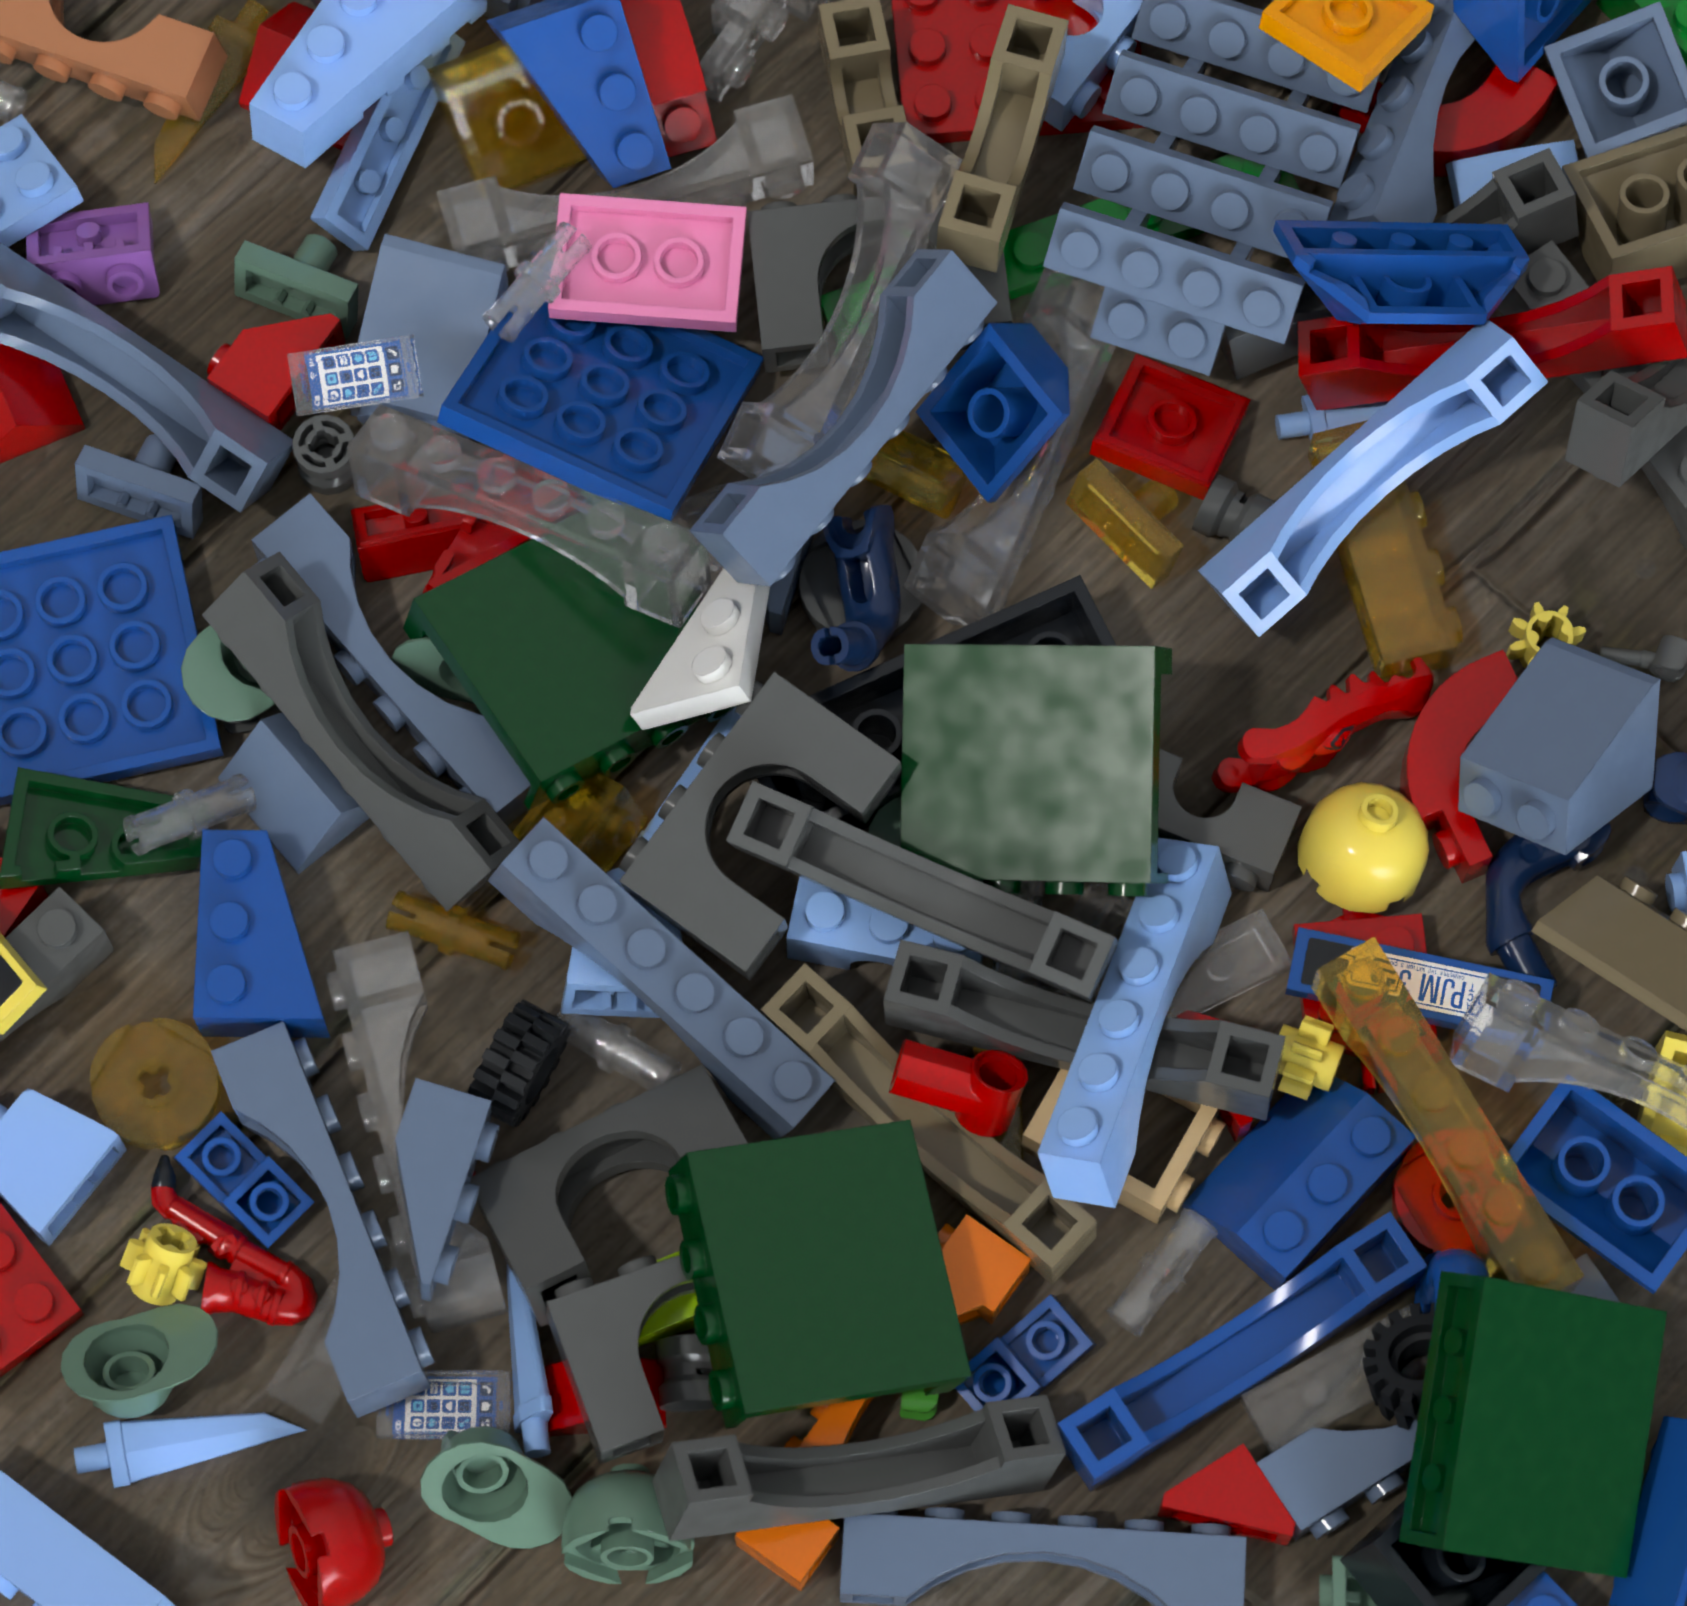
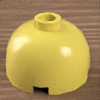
M1359 782L1343 786L1320 800L1312 810L1297 843L1298 865L1303 875L1307 869L1311 878L1319 884L1316 892L1326 901L1353 912L1374 914L1386 911L1390 903L1400 901L1403 897V902H1405L1413 895L1428 860V831L1416 806L1400 792L1375 783Z

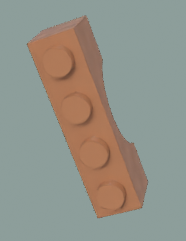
M0 0L1 63L12 64L15 58L32 64L35 71L51 80L66 83L68 78L71 77L88 83V87L93 92L109 100L122 101L124 96L144 102L143 106L147 110L165 119L177 120L180 114L200 121L228 58L214 32L160 14L142 30L127 38L110 42H97L78 37L66 29L63 0Z

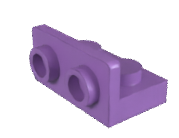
M148 202L64 213L26 236L27 261L93 305L156 298L160 294L154 262L153 224Z

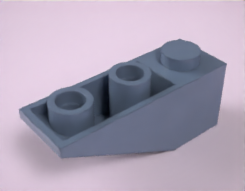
M415 1078L395 1138V1149L421 1299L431 1302L436 1284L440 1283L448 1286L452 1278L460 1247L450 1245L457 1221L466 1224L470 1222L480 1190V1186L472 1184L470 1181L477 1160L489 1163L497 1141L500 1125L490 1122L491 1100Z

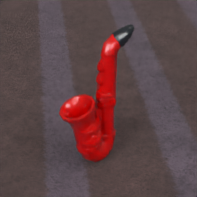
M161 1155L151 1183L152 1206L164 1219H169L172 1224L188 1230L196 1238L198 1245L206 1244L209 1247L208 1252L220 1260L227 1259V1262L231 1264L228 1270L220 1268L214 1262L208 1261L201 1309L209 1315L233 1312L265 1322L270 1326H293L308 1319L315 1310L318 1300L313 1279L295 1265L294 1262L290 1260L286 1262L254 1244L242 1232L177 1195L175 1191L177 1187L176 1175L171 1166L170 1158L168 1155Z

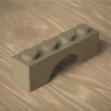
M1011 4L1007 6L990 60L986 85L972 136L959 169L955 170L938 224L936 249L953 250L965 265L997 273L1064 58L1069 20Z

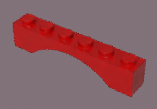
M1672 266L1608 275L1589 288L1561 301L1525 312L1488 319L1513 336L1545 378L1687 358L1686 301ZM1334 316L1298 321L1299 378L1316 410H1329L1390 401L1475 325L1354 324L1336 320Z

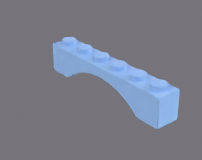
M1490 320L1485 325H1475L1201 567L1198 572L1233 613L1260 637L1307 596L1319 572L1338 545L1357 523L1388 493L1442 453L1477 434L1502 424L1545 386L1548 380L1513 336Z
M1158 838L1157 873H1168V883L1147 884V896H1135L1119 938L1118 946L1107 969L1037 1152L1053 1198L1116 1208L1136 1153L1138 1128L1146 1083L1165 1017L1188 969L1198 956L1214 943L1232 894L1219 846Z

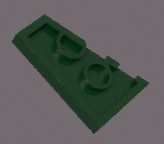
M18 767L0 865V889L195 870L198 868L201 858L202 829H205L209 802Z

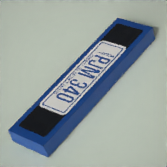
M1299 927L1285 994L1541 1047L1544 1042L1555 980Z

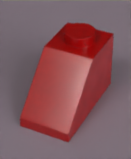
M331 313L243 329L232 345L225 343L216 351L207 369V374L209 375L207 381L281 431L311 391L306 355L340 350L345 345L341 321ZM302 372L306 374L308 394L305 393Z

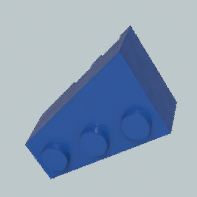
M545 0L486 20L520 65L527 78L552 109L554 115L591 166L612 188L671 169L620 0Z
M202 829L193 1019L202 1037H246L284 1021L292 1038H331L278 860L267 830Z

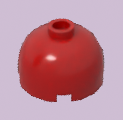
M327 1477L299 1481L277 1491L275 1494L274 1513L278 1541L280 1546L290 1544L293 1560L297 1568L286 1567V1570L300 1603L303 1606H350L359 1602L378 1583L385 1566L384 1548L393 1545L392 1526L384 1508L373 1509L370 1500L364 1492L351 1483Z

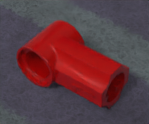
M906 1039L903 1040L897 1057L889 1093L955 1112L958 1122L967 1131L978 1136L996 1137L1007 1132L1028 1081V1071L1019 1059L1004 1051L986 1050L975 1055L974 1059Z

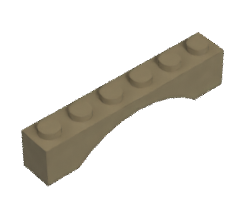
M804 963L760 1009L764 1017L835 1080L830 1088L871 1125L911 1119L923 1171L988 1229L1031 1258L1030 1266L1050 1284L1053 1285L1097 1238V1220L1076 1201L1053 1198L1046 1176L1025 1163L992 1137L978 1136L967 1131L958 1122L955 1112L889 1093L898 1053L849 1001L807 964Z

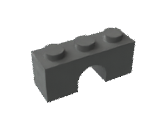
M1160 749L1158 838L1219 846L1231 887L1247 892L1254 891L1256 887L1268 892L1297 825L1302 806L1242 782L1234 803L1227 811L1210 818L1194 816L1180 806L1174 795V787L1179 777L1183 758Z

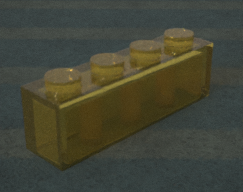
M1368 420L1314 433L1308 452L1311 469L1315 468ZM1406 480L1373 507L1336 548L1373 670L1384 682H1388L1393 675L1412 676L1413 671L1410 662L1416 657L1422 658L1432 671L1450 667L1458 647L1457 644L1463 642V631L1457 610L1454 606L1445 607L1439 586L1445 584L1444 569L1440 555L1435 548L1427 549L1421 530L1427 526L1422 498L1418 491L1409 492Z

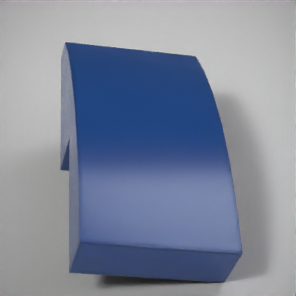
M222 1111L173 1158L267 1249L314 1203Z
M1050 1294L1004 1336L996 1337L968 1363L972 1376L955 1389L974 1411L982 1409L986 1402L1037 1396L1097 1344L1055 1295Z

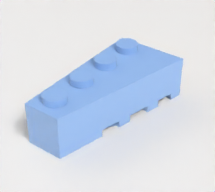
M322 0L250 101L252 140L307 168L363 119V112L384 94L389 97L405 83V76L427 56L431 59L434 58L450 44V37L467 22L472 25L487 12V0Z
M0 1470V1593L11 1600L19 1590L34 1602L32 1606H176L161 1592Z

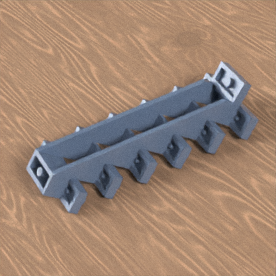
M1142 0L1131 39L1190 58L1184 67L1181 68L1131 51L1122 50L1102 113L1160 131L1161 133L1153 144L1094 125L1091 128L1073 190L1130 207L1132 210L1125 221L1064 202L1060 207L1043 264L1045 268L1105 287L1090 338L1210 376L1226 326L1285 344L1305 280L1301 277L1251 262L1254 249L1258 248L1288 258L1273 232L1276 220L1328 221L1334 201L1278 184L1283 171L1338 189L1344 181L1361 125L1307 108L1310 95L1367 113L1380 73L1360 93L1259 29L1263 10L1233 0ZM1208 63L1292 89L1293 91L1287 101L1206 76L1204 73ZM1181 138L1263 164L1265 167L1260 176L1256 177L1175 150ZM1151 215H1155L1236 241L1237 243L1229 255L1146 227Z

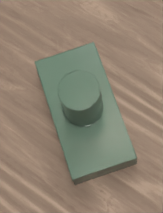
M309 234L305 236L293 258L249 241H244L234 258L235 296L295 319L331 313L340 319L345 338L349 337L358 321L359 284L328 272L338 255L337 248L330 240L321 235Z

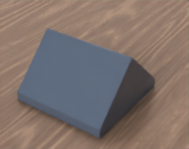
M1660 1L1544 46L1546 57L1586 158L1687 125V67Z
M282 712L259 721L218 777L222 786L260 830H267L273 846L298 875L369 819L368 815L353 797L345 792L339 780L315 751L302 740L299 732Z

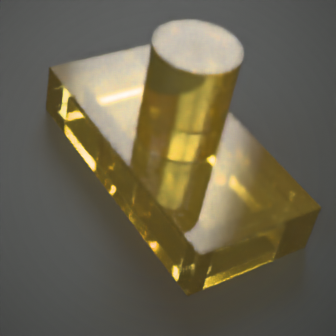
M1095 459L1079 472L1065 503L1152 590L1169 576L1184 547L1160 522L1163 517L1178 506L1177 493L1174 488L1151 479L1132 494L1098 459Z

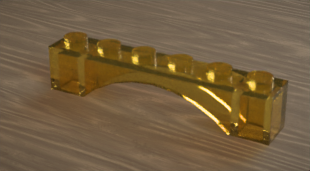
M1375 937L1318 968L1311 985L1312 990L1344 1042L1378 1081L1420 1143L1454 1203L1478 1256L1485 1259L1488 1264L1489 1277L1558 1291H1573L1584 1278V1273Z

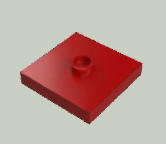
M1136 353L1092 441L1089 454L1204 500L1245 418L1251 399Z

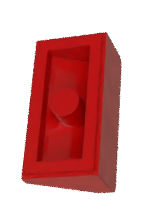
M474 486L351 510L358 554L366 582H375L434 570V566L445 549L448 550L458 534L462 520L476 498Z

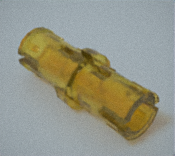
M399 890L395 895L392 905L396 906L397 909L415 914L416 917L412 919L389 911L386 920L387 930H395L437 944L438 952L453 956L455 951L498 966L505 971L510 968L515 956L511 955L510 952L492 947L490 944L495 942L517 950L521 936L520 931H512L468 916V909L458 905L446 911L442 906L409 895L402 890Z

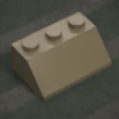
M1687 125L1562 166V171L1576 195L1578 239L1581 251L1596 282L1612 274L1665 266L1673 267L1677 280L1687 277Z
M1597 875L1537 921L1532 929L1533 933L1687 1031L1686 912L1675 907L1670 916L1653 906L1658 895L1627 876H1624L1618 885Z

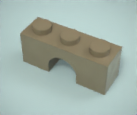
M841 0L819 4L818 38L852 195L858 198L883 196L888 190L893 188L914 187L915 157L904 107L897 104L891 71V48L880 0Z

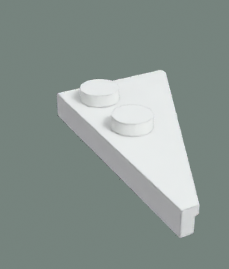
M724 568L722 569L631 707L630 715L642 730L752 701L770 590L769 586L738 583Z

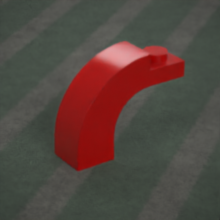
M620 0L668 158L718 144L705 91H707L705 80L681 1Z
M1496 65L1484 84L1473 94L1456 102L1440 104L1433 145V177H1447L1446 164L1451 161L1519 148L1531 136L1551 107L1558 85L1556 79L1533 66L1519 82L1507 79ZM1377 83L1367 113L1333 103L1332 111L1339 114V117L1360 124L1359 133L1363 134L1376 104L1377 94L1383 84Z
M1504 649L1466 665L1438 687L1419 714L1402 762L1400 793L1416 806L1427 831L1433 828L1436 829L1437 832L1432 834L1436 853L1446 869L1455 868L1462 884L1484 875L1493 858L1475 818L1458 811L1461 755L1518 679Z

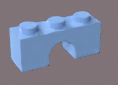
M1073 0L1075 4L1089 12L1096 19L1098 25L1082 35H1067L1064 58L1044 121L1062 132L1074 115L1082 119L1088 114L1101 93L1102 88L1098 86L1110 69L1115 71L1122 50L1134 52L1137 42L1131 39L1142 0Z
M799 876L786 937L787 958L846 970H850L851 963L856 961H871L893 966L900 940H905L965 955L982 964L983 956Z

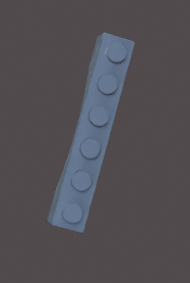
M1427 0L1435 5L1430 23L1393 59L1385 82L1377 94V101L1365 131L1357 143V151L1346 178L1338 190L1337 200L1328 221L1433 223L1437 213L1433 180V145L1438 111L1446 84L1458 60L1475 40L1474 36L1454 13L1453 0Z
M0 242V344L41 358L79 377L108 395L138 418L161 440L177 459L189 479L241 513L270 491L293 449L292 438Z
M917 249L881 293L878 327L869 363L854 397L836 424L811 449L786 466L757 478L728 483L690 529V532L738 583L771 587L773 583L784 578L792 570L796 563L795 555L811 535L818 533L828 525L833 518V508L849 488L860 483L868 475L872 468L871 460L888 440L896 437L904 430L910 420L909 413L924 394L935 389L944 380L947 374L946 367L959 350L974 341L982 332L985 325L983 320L998 302L953 250Z
M308 494L251 539L258 560L257 563L280 551L320 599L328 641L338 651L333 656L335 664L353 685L357 686L364 681L378 697L372 702L373 706L395 732L403 726L419 743L413 748L414 753L434 777L438 778L442 773H445L458 787L459 791L484 798L507 826L528 809L524 804V800L531 784L484 716L449 704L417 685L391 661L373 636L358 601L356 591V559L350 537L311 494Z
M544 817L502 861L488 879L489 883L536 925L559 937L589 957L641 999L690 1048L714 1077L726 1096L773 1139H781L794 1129L835 1082L828 1073Z
M283 1021L212 1050L211 1054L232 1108L243 1127L269 1140L295 1160L318 1186L327 1202L337 1237L339 1281L335 1310L324 1343L346 1400L356 1417L360 1418L431 1388L424 1367L435 1363L421 1327L418 1326L408 1330L400 1308L411 1304L409 1295L397 1267L385 1271L377 1250L388 1245L374 1209L364 1213L360 1209L354 1191L364 1188L365 1185L351 1151L341 1155L337 1151L331 1134L342 1130V1127L328 1094L318 1098L315 1096L308 1077L319 1073V1069L306 1038L303 1037L294 1041Z
M1587 1253L1535 1285L1620 1302ZM1413 1420L1409 1430L1400 1428L1398 1425L1383 1429L1355 1431L1310 1428L1257 1462V1465L1295 1521L1294 1540L1296 1541L1310 1531L1315 1539L1319 1540L1350 1519L1344 1509L1366 1496L1373 1505L1403 1486L1405 1482L1400 1473L1411 1467L1417 1420Z
M948 1507L926 1508L925 1517L898 1516V1511L844 1518L840 1602L907 1606L934 1586L967 1571L1007 1562L1043 1561L1080 1567L1115 1580L1146 1599L1153 1606H1244L1247 1537L1231 1536V1527L1228 1525L1197 1523L1191 1525V1533L1164 1532L1165 1523L1161 1521L1130 1519L1125 1521L1124 1529L1098 1528L1097 1518L1081 1515L1059 1516L1058 1525L1031 1524L1030 1514L1015 1511L992 1512L991 1521L964 1520V1510Z

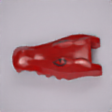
M1416 657L1410 662L1413 671L1410 678L1393 675L1388 682H1384L1374 671H1371L1367 675V682H1363L1355 674H1351L1345 680L1346 693L1336 685H1331L1326 691L1327 701L1314 696L1304 712L1293 722L1275 729L1252 728L1246 731L1237 747L1241 758L1228 757L1222 760L1212 773V781L1218 789L1228 793H1238L1242 782L1269 792L1285 786L1297 773L1310 772L1326 767L1337 752H1340L1353 733L1381 720L1410 719L1417 716L1429 699L1435 675L1420 657Z

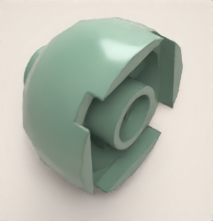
M625 1463L614 1466L610 1472L594 1477L576 1490L566 1509L561 1536V1554L564 1553V1564L568 1570L586 1579L608 1584H621L617 1570H648L645 1584L660 1583L679 1577L692 1567L695 1538L669 1541L652 1482L655 1474L650 1473V1470L643 1465Z

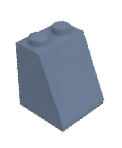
M384 234L357 347L402 340L411 395L349 404L351 415L356 416L360 423L372 429L391 431L393 427L417 432L419 438L433 445L450 447L455 442L471 446L472 438L437 423L442 403L511 300L506 265ZM408 362H411L412 372L409 371Z
M1550 638L1543 644L1461 755L1458 811L1558 853L1567 855L1653 788L1660 679L1556 638Z

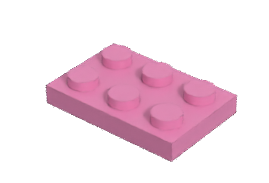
M560 193L548 302L549 318L736 332L747 207Z

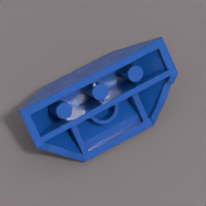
M1276 220L1273 228L1274 234L1292 265L1336 320L1354 324L1485 325L1526 271L1530 260L1508 224Z

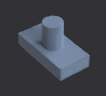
M155 434L146 437L134 461L84 445L75 462L78 500L139 521L172 514L177 534L191 539L194 538L203 521L202 487L195 482L170 474L177 459Z

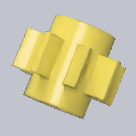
M1535 602L1530 612L1529 623L1521 618L1513 619L1508 631L1512 636L1521 641L1512 643L1508 648L1506 656L1509 660L1519 659L1522 666L1526 669L1540 650L1537 643L1544 636L1553 637L1571 645H1577L1583 640L1586 629L1581 626H1572L1566 617L1568 614L1567 606L1564 605L1558 612L1544 611L1543 606L1539 602Z
M1307 1015L1302 1020L1299 1029L1283 1024L1279 1035L1286 1037L1278 1073L1283 1076L1278 1091L1306 1101L1310 1097L1313 1087L1327 1092L1330 1091L1345 1050L1344 1045L1330 1041L1334 1025Z
M160 1223L154 1225L150 1230L142 1228L139 1239L129 1238L120 1266L130 1270L126 1283L130 1285L131 1290L138 1298L153 1305L166 1306L173 1304L177 1299L181 1302L185 1301L189 1289L198 1290L208 1263L197 1258L201 1246L197 1244L196 1238L188 1230L174 1224Z

